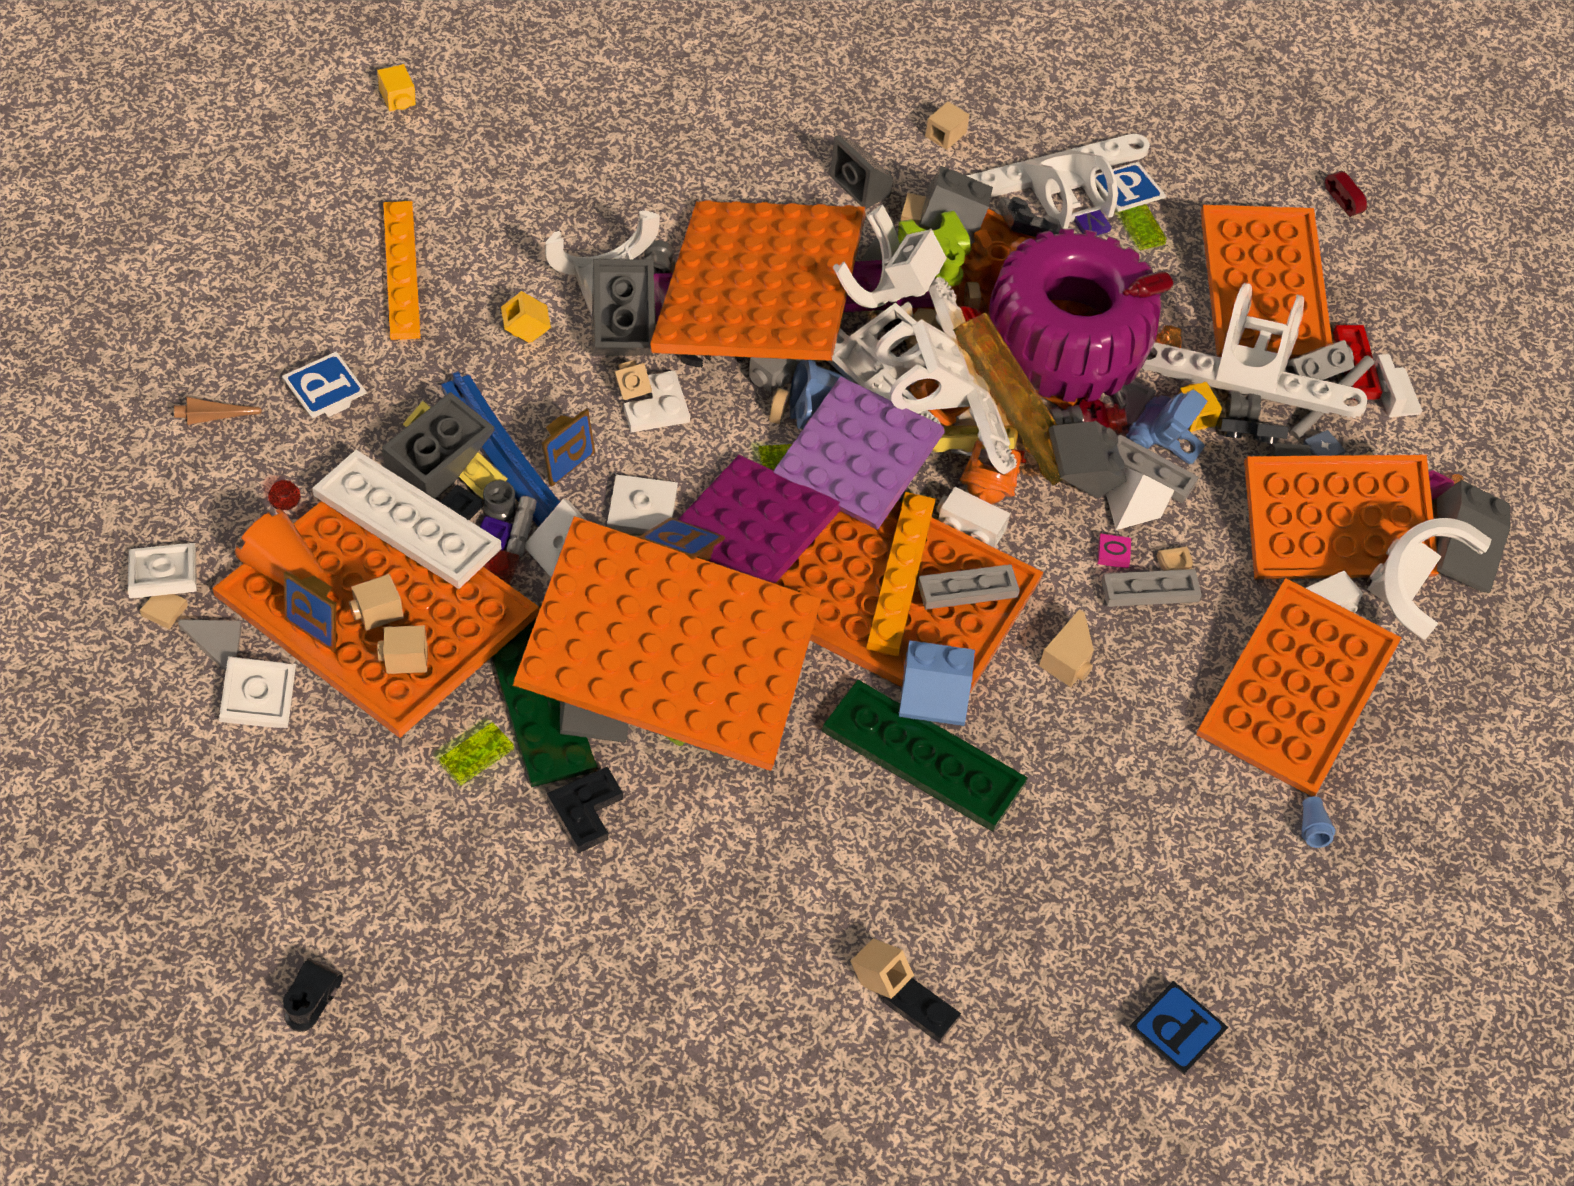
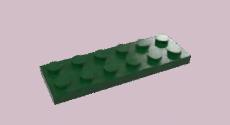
M537 617L491 657L531 788L597 771L588 738L560 734V701L513 686Z
M857 680L823 724L822 732L994 832L1025 787L1028 777L931 721L899 717L900 703L864 682Z

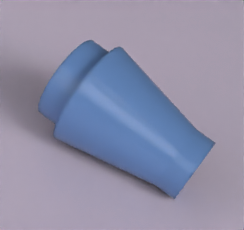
M1315 796L1306 798L1302 803V838L1309 846L1314 848L1328 846L1333 841L1335 828L1323 806V801Z

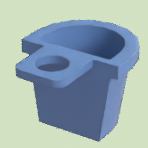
M801 360L793 375L789 399L790 419H797L798 429H804L808 419L816 412L840 376L847 379L845 376L817 366L814 360Z

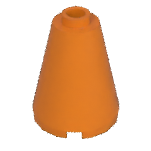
M275 509L277 515L272 516L268 512L255 521L241 537L245 541L242 549L239 547L235 549V556L242 563L283 586L284 572L286 571L300 580L316 576L325 582L327 576L289 516L281 509Z

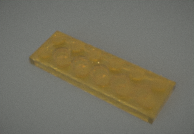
M984 313L960 324L953 329L957 336L958 345L970 356L973 361L974 370L986 381L992 398L1000 403L1006 413L1008 423L1018 431L1023 439L1024 448L1029 454L1034 456L1039 464L1042 476L1050 481L1052 486L1059 483L1063 479L1059 475L1048 430L1051 426L1058 424L988 315Z

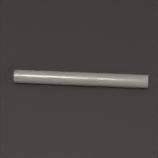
M1366 355L1338 384L1351 387L1374 364V360ZM1311 410L1290 431V434L1298 440L1324 413Z

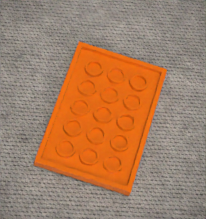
M1203 205L1200 212L1217 357L1222 356L1235 301L1244 283L1252 285L1251 307L1247 316L1286 325L1290 311L1295 303L1296 295L1304 296L1303 317L1299 325L1298 337L1289 359L1331 344L1332 336L1314 208ZM1245 328L1238 345L1254 348L1260 331ZM1271 334L1266 351L1278 353L1282 336Z
M1427 455L1247 456L1244 459L1254 579L1329 578L1342 571H1345L1350 578H1369L1373 570L1380 563L1384 565L1389 557L1386 552L1397 538L1400 539L1416 525L1434 519ZM1435 536L1422 542L1437 553ZM1437 564L1428 577H1435L1439 574Z
M1285 578L1198 728L1196 735L1311 797L1316 796L1402 637Z

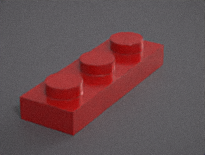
M1364 325L1335 326L1333 331L1335 342L1346 341V344L1353 352L1354 366L1366 355L1373 359ZM1375 363L1351 386L1362 390L1366 394L1367 400H1379L1383 392ZM1352 369L1344 371V376H1346Z

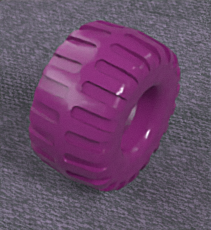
M1071 228L1061 229L1059 234L1055 235L1051 231L1039 233L1035 240L1028 238L1023 241L1016 251H1012L1006 258L990 297L988 325L997 338V342L992 348L996 359H1001L1000 363L1005 373L1009 376L1015 375L1017 383L1026 389L1034 388L1039 391L1038 395L1050 398L1051 395L1063 398L1062 401L1075 402L1077 398H1084L1087 402L1100 399L1103 393L1106 396H1111L1119 392L1123 385L1130 384L1136 378L1155 343L1158 332L1161 293L1147 298H1134L1131 295H1123V290L1128 289L1135 279L1152 274L1153 270L1147 262H1139L1140 256L1131 247L1126 249L1120 247V241L1111 236H1108L1106 240L1097 237V232L1085 230L1084 234L1074 233V229ZM1050 300H1068L1082 303L1102 314L1093 316L1073 315L1059 309Z

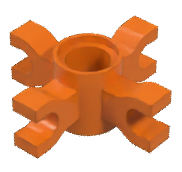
M985 229L974 232V237L978 241L973 243L971 248L983 258L968 261L967 266L971 271L965 273V278L969 282H977L984 276L997 280L1008 255L1012 251H1016L1017 247L1026 239L1022 237L1012 245H1009L1002 241L992 242Z

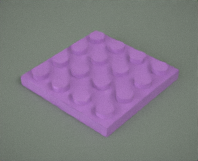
M840 376L773 472L791 482L810 487L840 501L838 506L841 512L878 530L945 433L944 427L907 408L901 410L895 407L891 400Z

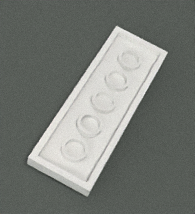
M358 450L351 453L312 488L316 498L458 589L502 549L501 540Z

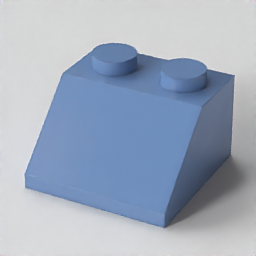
M909 640L904 665L899 717L964 726L971 689L975 650Z

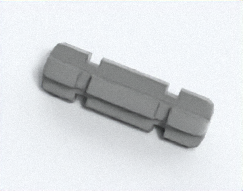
M522 496L519 500L518 511L516 512L510 534L511 539L508 541L506 550L510 556H523L525 542H527L537 503L536 499L532 497Z

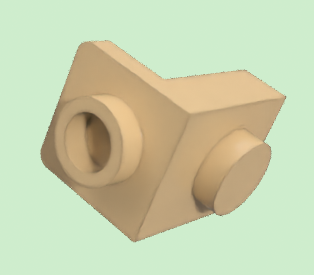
M632 360L618 365L620 370L615 371L614 376L616 383L619 385L623 400L652 392L644 363L637 365L636 360Z

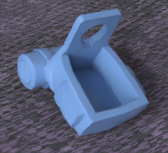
M1194 389L1185 394L1181 392L1172 398L1162 395L1154 397L1147 402L1145 410L1139 419L1129 427L1126 438L1146 449L1157 444L1171 450L1184 462L1193 464L1205 445L1187 429L1208 401ZM1177 439L1190 441L1193 446V453L1183 451Z

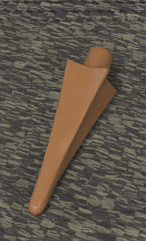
M186 397L187 405H174V418H187V425L230 417L260 414L262 412V409L259 407L217 403Z

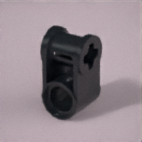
M308 958L303 963L295 981L283 998L287 1026L293 1031L298 1032L311 1029L318 1021L328 1002L332 1001L333 996L331 994L334 989H339L341 986L343 973Z

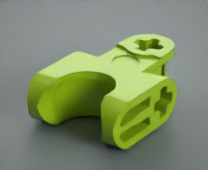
M948 211L941 213L942 223L940 228L932 230L947 257L939 274L934 279L937 277L944 278L948 282L947 286L951 285L952 287L959 285L963 280V270L960 266L964 263L965 256L971 252L969 235L956 212ZM912 219L900 221L898 224L899 244L902 243L906 235L925 231V229L917 226Z

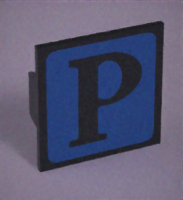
M1174 980L1129 1026L1131 1030L1183 1075L1229 1028Z

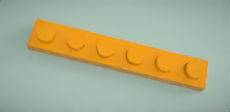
M383 202L390 340L419 339L421 334L413 202Z
M905 492L866 649L894 656L899 655L935 505V498Z

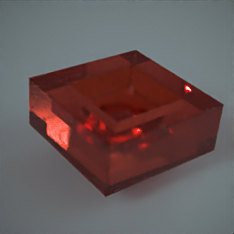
M500 550L483 567L510 585L519 563V555Z

